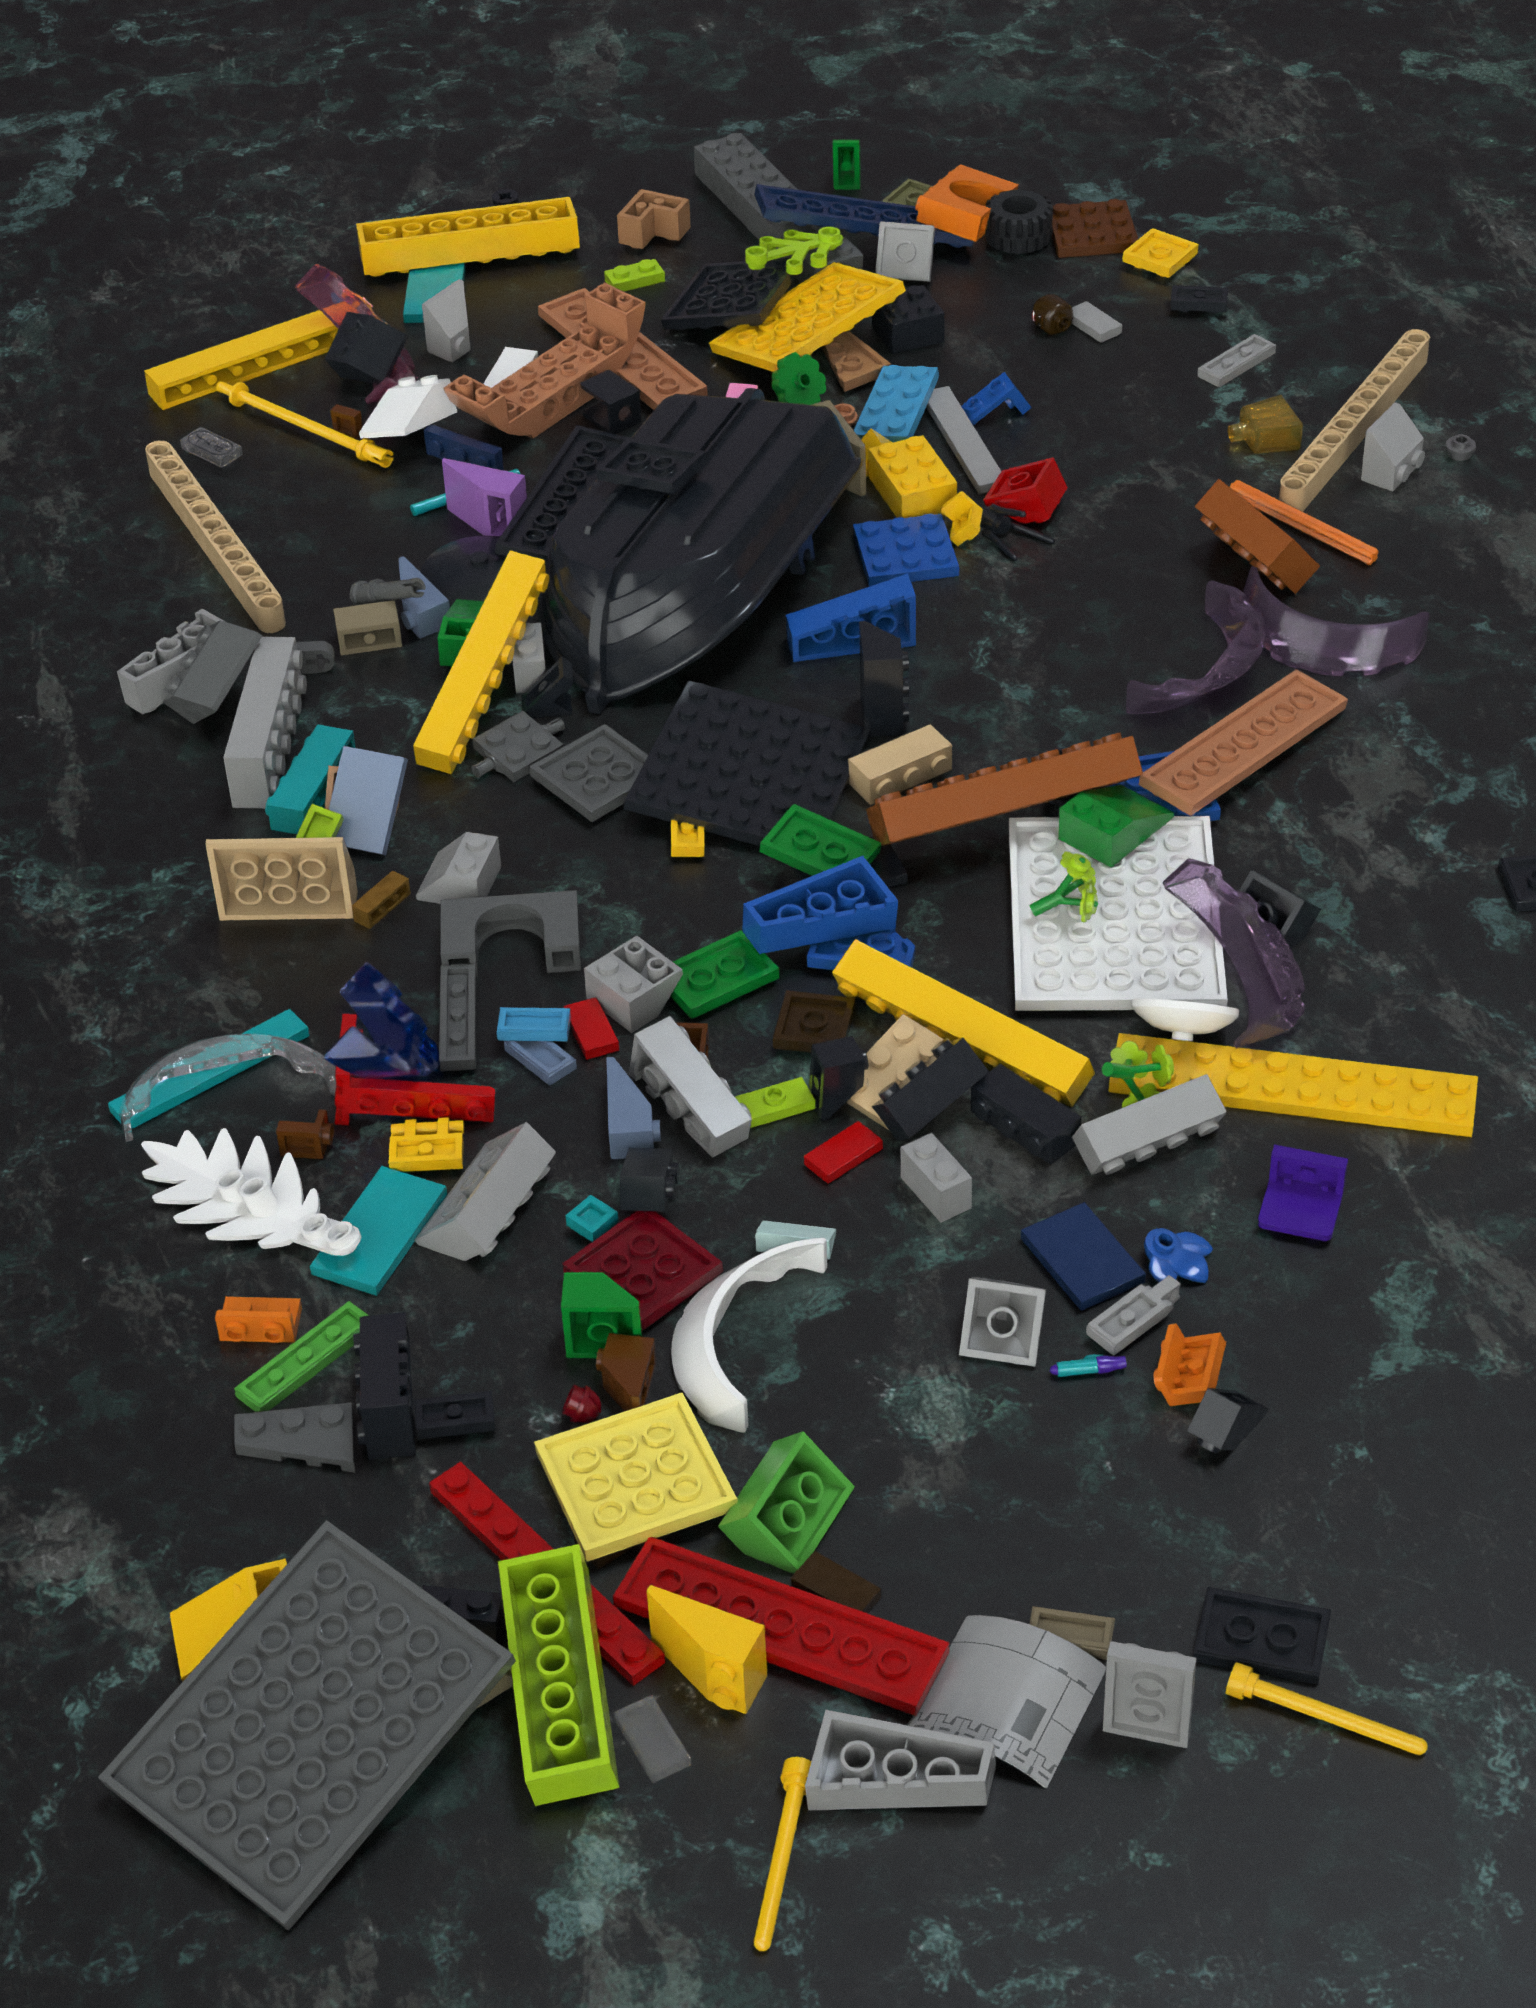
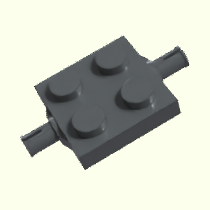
M521 711L473 738V748L484 757V760L471 766L473 774L480 778L485 773L495 770L503 773L513 782L521 779L530 773L531 765L564 747V744L553 736L565 729L564 722L557 717L546 725H541L524 711Z

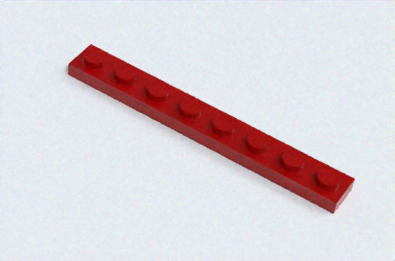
M461 1461L429 1482L430 1492L501 1560L553 1550L541 1536ZM591 1584L600 1654L634 1686L665 1664V1654Z

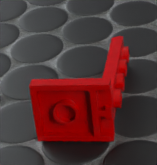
M357 1014L342 1015L335 1072V1125L349 1126L351 1113L436 1119L449 1117L452 1120L483 1122L494 1121L495 1089L490 1086L355 1078V1076H362L363 1055L356 1054V1051H362L363 1029H357Z

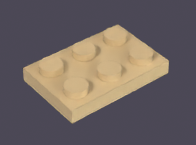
M902 1014L866 1053L869 1066L864 1071L863 1087L846 1103L888 1129L872 1108L881 1099L878 1093L892 1082L897 1084L902 1082L907 1077L904 1072L921 1059L923 1062H926L933 1056L931 1049L944 1039Z

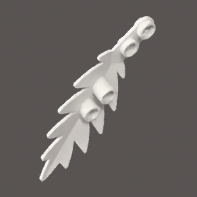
M226 1128L220 1130L208 1159L201 1145L189 1130L184 1131L177 1147L153 1141L141 1143L147 1155L157 1164L142 1171L144 1178L177 1184L152 1196L154 1202L179 1205L199 1204L174 1215L173 1218L176 1223L209 1224L227 1222L207 1231L205 1234L209 1240L261 1239L258 1243L263 1249L283 1247L294 1242L335 1256H345L352 1253L361 1241L362 1236L359 1229L352 1226L350 1222L333 1220L320 1213V1198L315 1188L309 1191L304 1201L301 1178L291 1153L285 1154L272 1184L268 1153L260 1136L254 1137L241 1169L237 1150Z

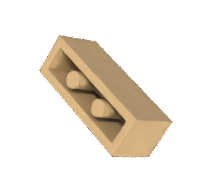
M931 724L849 758V785L872 805L874 804V799L880 798V796L897 791L902 792L952 770V744Z

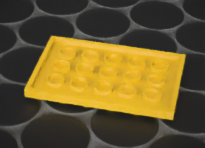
M833 262L785 293L762 324L758 326H750L749 324L736 325L710 341L709 345L713 353L773 372L778 370V360L786 355L796 352L800 356L804 354L811 356L813 351L821 346L830 344L842 332L853 329L855 324L862 319L873 316L876 310L894 302L897 296L906 291L905 286L901 280Z

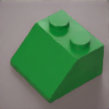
M564 1272L561 1312L566 1358H597L598 1349L605 1348L609 1333L642 1337L640 1305L635 1297L603 1272Z

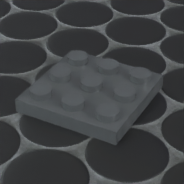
M604 724L531 765L530 776L593 822L625 803V798L648 755Z

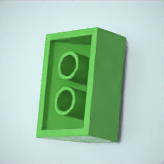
M802 1431L773 1442L738 1495V1502L728 1510L718 1527L743 1554L794 1574L815 1551L855 1486Z

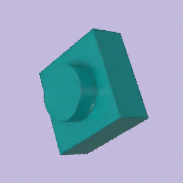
M592 1195L588 1196L565 1215L566 1226L591 1242L602 1236L619 1222L618 1211Z

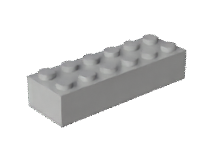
M262 637L254 649L223 757L232 808L265 809L267 799L278 788L279 776L285 773V754H290V735L296 732L295 716L301 713V694H305L307 689L306 676L301 675L300 670L303 665L302 650H297L295 637Z

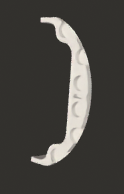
M825 1238L800 1240L770 1249L712 1280L685 1307L684 1314L676 1324L672 1339L671 1355L674 1376L679 1389L683 1390L687 1398L697 1408L698 1415L709 1424L745 1433L748 1428L747 1399L725 1376L717 1360L713 1344V1335L737 1289L749 1281H776L793 1268L824 1273L827 1268V1240Z

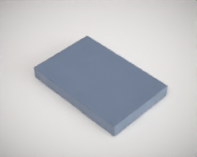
M343 746L329 810L343 816L344 821L336 837H343L347 848L386 856L408 759L405 757Z

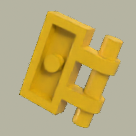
M449 1117L438 1118L436 1122H417V1119H406L405 1123L391 1124L389 1168L400 1172L463 1169L464 1120L450 1121Z

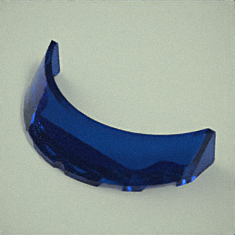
M365 962L341 987L340 993L358 1014L374 1042L356 1027L352 1026L326 1052L325 1060L346 1072L366 1079L417 1077L432 1074L439 1066V1051L436 1043L425 1034L428 1027L422 1018L400 999L403 995L400 990L369 962Z

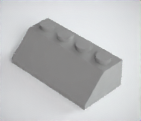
M527 1122L488 1141L414 1241L419 1246L462 1261H467L477 1255L481 1257L486 1256L497 1245L498 1241L495 1238L498 1233L505 1230L514 1221L516 1216L513 1212L516 1208L523 1205L532 1196L533 1191L531 1187L533 1184L540 1181L549 1172L550 1166L548 1163L556 1154V1151Z

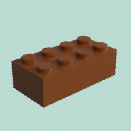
M1220 479L1215 482L1194 506L1203 514L1199 519L1210 530H1215L1214 534L1226 545L1232 546L1234 544L1232 549L1244 560L1247 559L1262 575L1265 574L1269 577L1268 579L1280 590L1287 587L1296 594L1320 567L1293 538Z

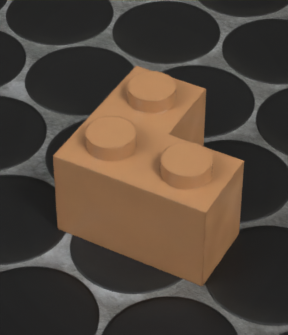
M640 189L617 215L619 244L643 249L654 236L679 241L691 228L689 199Z

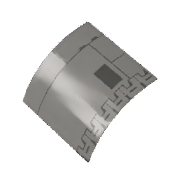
M967 1616L949 1647V1654L917 1716L912 1715L907 1726L994 1742L996 1757L1010 1763L1047 1788L1106 1672V1666L1073 1643L1030 1624L1003 1617Z

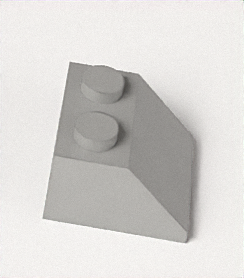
M1394 403L1366 430L1361 481L1392 492L1402 482H1406L1409 475L1422 465L1425 458V452L1422 451L1424 438L1398 403Z
M465 832L440 850L416 894V900L441 904L443 899L486 897L501 869L498 837Z

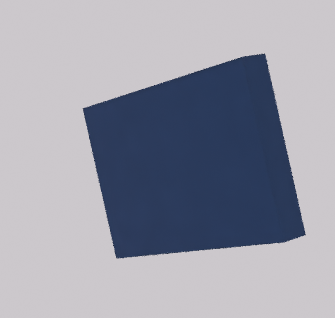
M1085 1202L1021 1229V1240L1080 1311L1145 1283L1146 1273Z

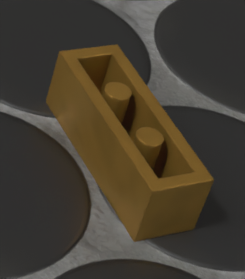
M391 871L352 905L354 922L371 929L411 894L409 878Z

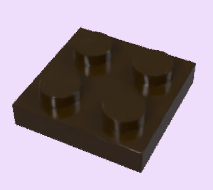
M786 990L773 1036V1048L811 1053L813 1044L848 1037L855 1012V998Z

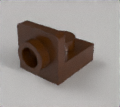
M319 1109L315 1123L279 1120L276 1134L280 1157H284L286 1153H291L292 1157L323 1159L327 1145H332L334 1140V1125L328 1121L327 1110Z

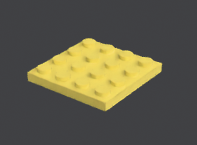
M682 1392L534 1442L537 1456L573 1534L581 1547L586 1562L644 1543L650 1537L658 1538L725 1515L738 1502Z

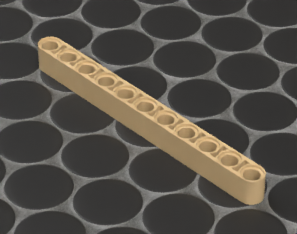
M1412 329L1404 333L1281 478L1280 501L1302 512L1307 508L1365 438L1366 430L1392 406L1426 365L1430 336L1426 331Z
M166 441L149 443L145 451L151 478L257 627L265 633L281 631L285 627L286 622L282 598L172 445Z

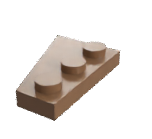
M850 331L842 332L830 344L821 346L844 392L877 380L882 367L891 365L890 362Z

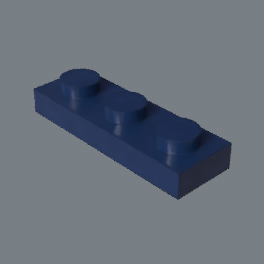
M432 424L424 429L426 454L440 459L446 458L504 471L502 448Z

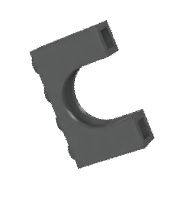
M577 890L441 900L442 965L475 963L476 978H478V951L484 940L500 931L521 929L538 935L544 941L547 973L581 970Z

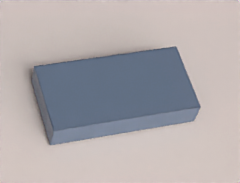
M504 1041L505 1051L549 1086L577 1069L576 1059L553 1041Z

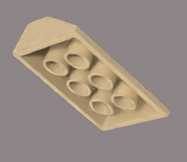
M343 837L206 840L205 845L220 921L353 918L352 905L357 900L358 890L354 865Z

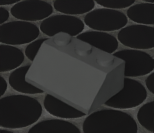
M221 620L211 626L205 625L196 637V640L199 642L194 651L190 650L183 658L180 665L184 668L179 676H173L167 684L165 691L168 694L163 703L193 724L217 712L262 638V635L256 631Z

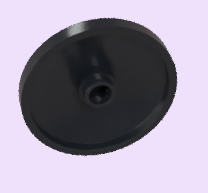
M500 536L467 537L438 548L425 560L420 572L449 600L450 607L456 599L485 601L507 556L495 553L496 542Z

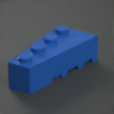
M909 574L787 614V642L793 662L859 654V621H867L900 638L901 648L916 646V595Z

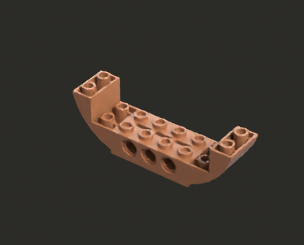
M603 283L585 295L588 321L586 326L562 340L527 365L521 367L492 388L466 375H462L443 388L444 392L458 409L505 433L517 436L526 435L533 439L594 398L581 388V382L606 370H611L617 374V370L623 367L637 340L646 302L609 284Z

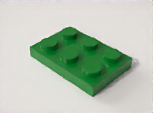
M796 804L789 808L760 842V853L811 876L860 856H864L868 863L871 864L880 853L881 842Z
M742 930L673 961L682 969L683 975L670 997L693 1019L779 979V967L765 953L759 954Z

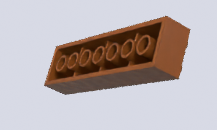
M1120 732L1093 741L1094 746L1092 747L1090 741H1086L1062 749V755L1059 754L1058 749L1032 757L1031 763H1028L1027 757L999 766L1000 771L998 772L995 766H991L968 774L969 779L965 780L964 774L944 779V781L937 782L938 787L934 789L932 783H927L905 791L906 796L901 797L900 791L880 796V798L874 799V806L866 809L874 840L881 842V846L1141 776L1143 771L1133 736L1122 738Z

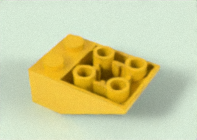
M286 1559L244 1568L170 1612L182 1682L287 1565Z

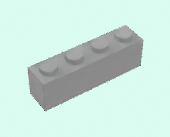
M1205 1074L1081 1124L1072 1138L1091 1176L1102 1171L1109 1175L1122 1169L1126 1161L1136 1158L1137 1162H1141L1157 1153L1156 1149L1166 1145L1168 1149L1176 1148L1188 1140V1136L1197 1132L1199 1136L1210 1134L1219 1128L1218 1122L1227 1111L1208 1075Z

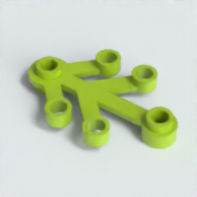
M823 227L818 230V234L786 230L783 233V239L763 236L759 239V246H751L745 250V262L750 269L761 270L765 267L767 261L793 254L791 259L786 261V272L791 275H798L803 272V260L811 249L818 248L816 252L810 255V265L814 268L826 267L828 252L842 245L843 236L836 227Z

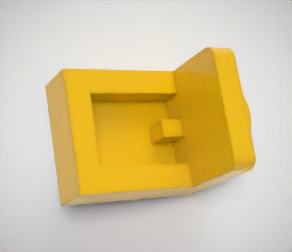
M961 491L943 504L941 508L942 513L953 521L950 540L956 546L961 545L966 540L970 541L978 535L981 529L980 523L983 511L978 504Z

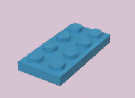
M883 366L855 426L854 432L858 437L862 439L870 428L891 442L905 440L914 436L939 379L938 367Z

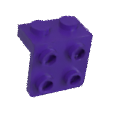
M1274 1144L1271 1154L1269 1182L1259 1213L1258 1226L1266 1230L1329 1241L1333 1236L1345 1190L1348 1159Z

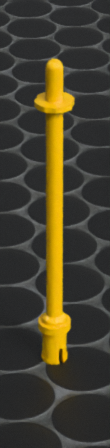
M219 381L216 384V390L229 396V402L235 407H241L246 403L356 452V457L364 462L369 460L383 468H388L393 461V457H390L394 455L393 452L375 445L373 440L363 438L359 441L249 393V387L243 382H237L233 386L223 381Z

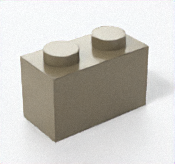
M395 600L333 609L341 655L402 647Z

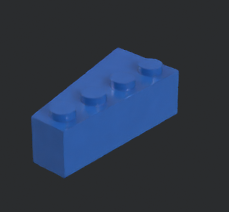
M860 856L744 903L742 932L757 952L763 954L896 928L898 900L864 856Z

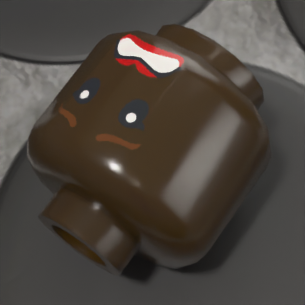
M1047 294L1035 302L1032 320L1045 333L1057 334L1070 327L1074 315L1073 309L1069 303L1058 295Z

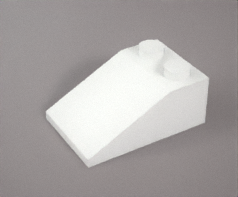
M430 375L421 378L420 381H416L415 377L399 379L398 385L387 389L360 430V438L406 436L457 413L456 406L449 400L443 389L451 383L450 378L438 379L437 375Z

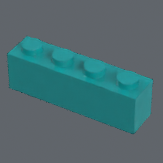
M317 724L312 734L306 737L302 750L298 756L293 758L290 769L285 776L281 777L274 794L267 799L265 812L269 816L271 830L298 834L311 804L325 808L328 766H339L343 746L356 748L353 730Z

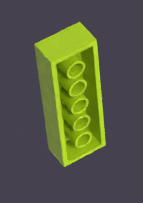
M576 1544L498 1561L509 1652L514 1655L516 1660L511 1667L524 1777L535 1806L620 1788L590 1576L580 1545Z

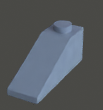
M404 556L400 557V580L420 578L425 583V590H417V592H424L422 597L402 599V622L408 630L411 629L421 639L440 630L443 616L450 609V603Z
M606 1057L611 1159H624L629 1148H654V1142L661 1141L660 1120L652 1119L651 1104L614 1057Z

